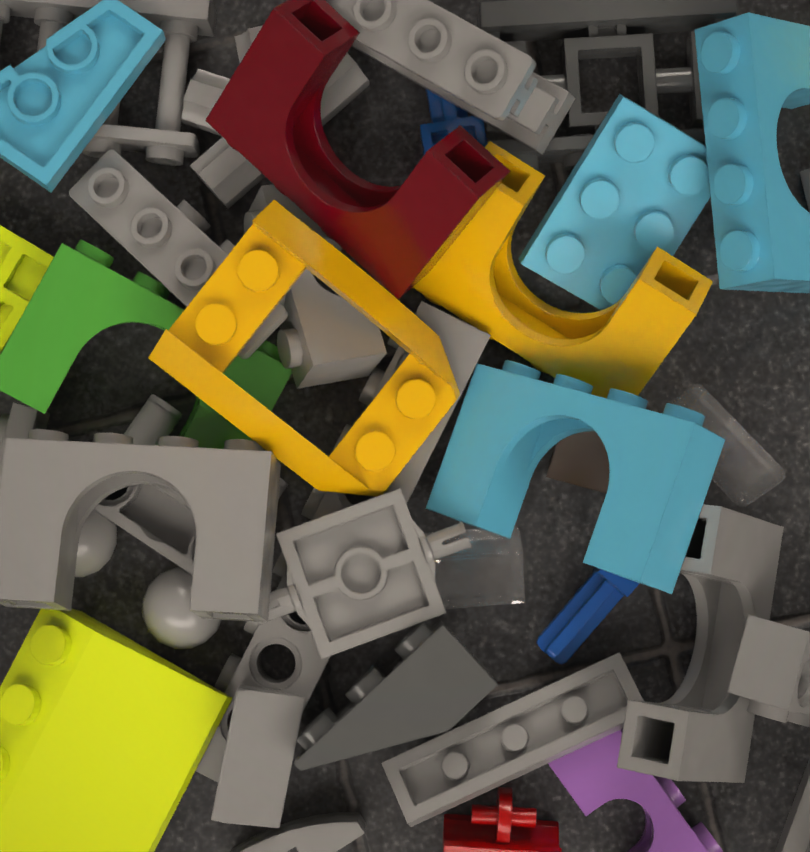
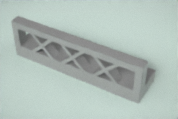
M619 652L381 764L407 824L413 827L623 729L627 700H644Z

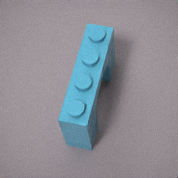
M748 12L694 29L719 288L723 290L810 293V212L805 210L791 193L782 173L777 150V123L781 108L794 109L810 104V26Z
M505 360L502 370L477 363L425 509L510 539L530 480L542 457L556 443L568 436L580 432L595 431L605 446L610 473L607 493L583 563L672 594L725 439L702 427L705 420L703 414L679 405L666 403L662 414L647 410L648 400L619 389L610 388L607 398L591 394L593 390L592 385L570 376L556 374L552 384L539 380L540 371L514 361Z

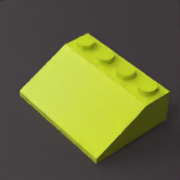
M40 609L0 686V852H154L232 697L82 611L71 609V611Z

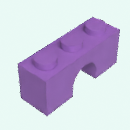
M623 729L548 763L585 816L604 803L614 799H628L642 806L645 814V829L638 843L627 852H723L702 822L691 828L681 815L677 807L683 804L686 799L671 779L617 768Z

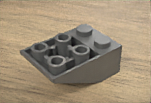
M441 619L431 627L425 621L418 623L395 644L396 648L394 650L400 655L384 671L374 663L347 688L348 692L345 695L350 702L340 712L335 714L327 707L300 732L301 735L296 741L301 745V748L293 764L299 771L447 732L498 684L485 666Z

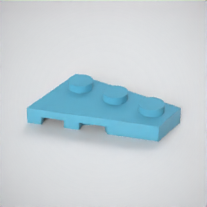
M102 0L47 38L44 48L15 68L8 65L1 70L0 158L52 193L166 41L163 30L119 0Z

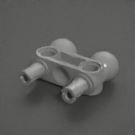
M151 394L124 435L133 437V444L158 445L159 437L169 436L182 417V414L161 398ZM281 478L278 499L288 486ZM139 484L128 486L127 491L115 500L103 499L89 514L81 530L75 577H85L95 573L111 559L117 545L116 525L179 566L160 573L148 585L142 599V617L148 632L159 643L174 649H191L205 643L218 630L221 620L203 619L190 611L196 527L192 511L185 498L167 487Z

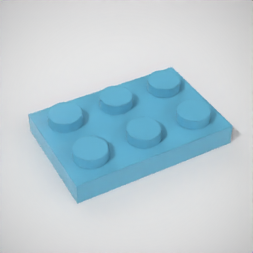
M619 94L518 258L520 264L600 310L612 306L624 296L657 246L672 256L675 254L710 199L706 145L622 94Z

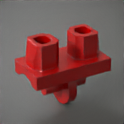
M498 787L496 806L472 804L471 815L444 814L443 852H562L559 846L558 821L536 820V808L512 807V788Z

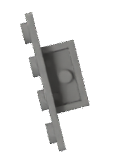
M108 150L69 190V196L186 307L235 247L227 239L219 247L205 234L211 225L184 199L177 207L174 206L115 150ZM281 303L276 306L238 354L240 358H249L288 317V311Z

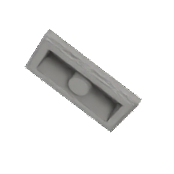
M244 684L237 688L211 821L280 828L305 696Z

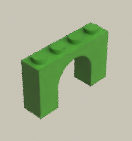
M81 239L75 249L61 243L0 354V391L45 414L76 356L94 335L108 327L122 323H143L163 331L169 330L184 309L168 301L167 298L171 292L161 282L138 271L133 281L109 269L115 258ZM265 340L249 358L242 359L237 356L223 374L272 411L292 374V369H286L280 362L277 346ZM197 396L193 409L179 434L182 437L198 440V448L224 449V442L226 440H252Z

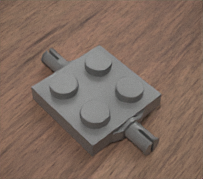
M399 488L276 533L287 563V586L270 592V604L279 602V606L269 609L268 621L297 611V614L310 627L320 658L323 659L446 614L435 583L434 560L467 548H472L468 536L445 545L442 544L444 540L466 533L463 522L460 521L458 524L425 535L412 520L402 490Z

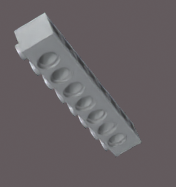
M421 301L415 315L440 336L460 396L383 493L401 488L406 504L491 336ZM389 338L387 345L397 350L386 372L377 367L372 371L359 398V401L366 405L371 403L409 354L391 338ZM346 424L335 447L352 427L351 425ZM314 488L301 515L312 521L353 506V504L348 500L345 493L318 491ZM281 552L272 571L282 577L276 590L287 586V563L283 552ZM279 602L270 604L269 609L279 606ZM292 613L265 622L263 625H259L258 622L254 621L246 622L243 630L253 634V637L242 658L231 653L214 686L216 689L232 697V700L196 772L216 782L219 781L237 688L241 684L305 696L304 711L331 656L323 659L320 658L310 627L304 621L297 619ZM281 644L291 650L295 657V670L293 674L283 679H276L265 673L261 666V654L266 646Z

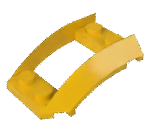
M273 200L252 220L253 224L170 329L164 331L148 358L253 441H256L266 451H272L279 461L318 491L373 497L380 496L387 490L460 396L440 336L348 257L276 200ZM306 269L409 353L329 456L223 374Z

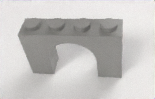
M46 429L30 430L28 439H5L0 482L1 605L15 608L71 611L79 537L89 514L104 498L117 490L132 485L153 484L167 487L181 494L187 501L194 517L196 545L190 611L203 619L268 622L281 464L272 451H264V448L256 441L245 439L226 440L224 442V449L198 448V440L182 436L159 437L158 445L133 444V437L118 433H96L93 436V442L68 441V434Z
M703 504L680 573L686 577L691 585L696 603L697 627L691 662L680 687L668 700L661 703L627 700L617 768L676 781L745 783L755 714L747 711L750 699L729 693L727 690L748 614L770 620L784 527L722 506Z

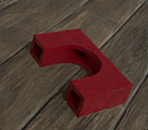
M287 0L273 8L205 121L234 150L240 152L268 178L280 193L287 196L309 216L329 238L337 242L364 267L375 281L383 285L399 300L433 269L510 173V170L460 125L425 153L401 186L376 185L350 171L336 156L326 138L321 120V99L328 80L360 32L325 0Z

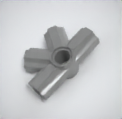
M262 26L248 28L246 32L234 37L239 63ZM346 53L324 88L321 99L322 126L370 85L368 78L348 53ZM198 69L194 77L190 79L183 99L182 123L221 136L205 120L230 79ZM223 137L190 165L207 188L227 209L232 207L265 178L254 165L240 152L234 150Z

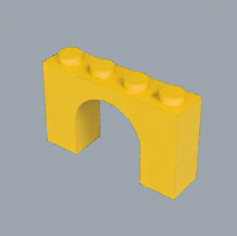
M489 141L485 148L509 169L510 173L433 269L412 288L422 293L433 304L444 307L475 328L491 335L489 339L496 340L529 361L533 367L543 373L549 374L554 378L556 374H562L584 381L593 386L592 395L607 398L610 388L619 389L638 396L697 315L713 281L657 246L627 292L612 306L592 313H573L545 303L523 283L516 271L511 253L514 229L545 175Z

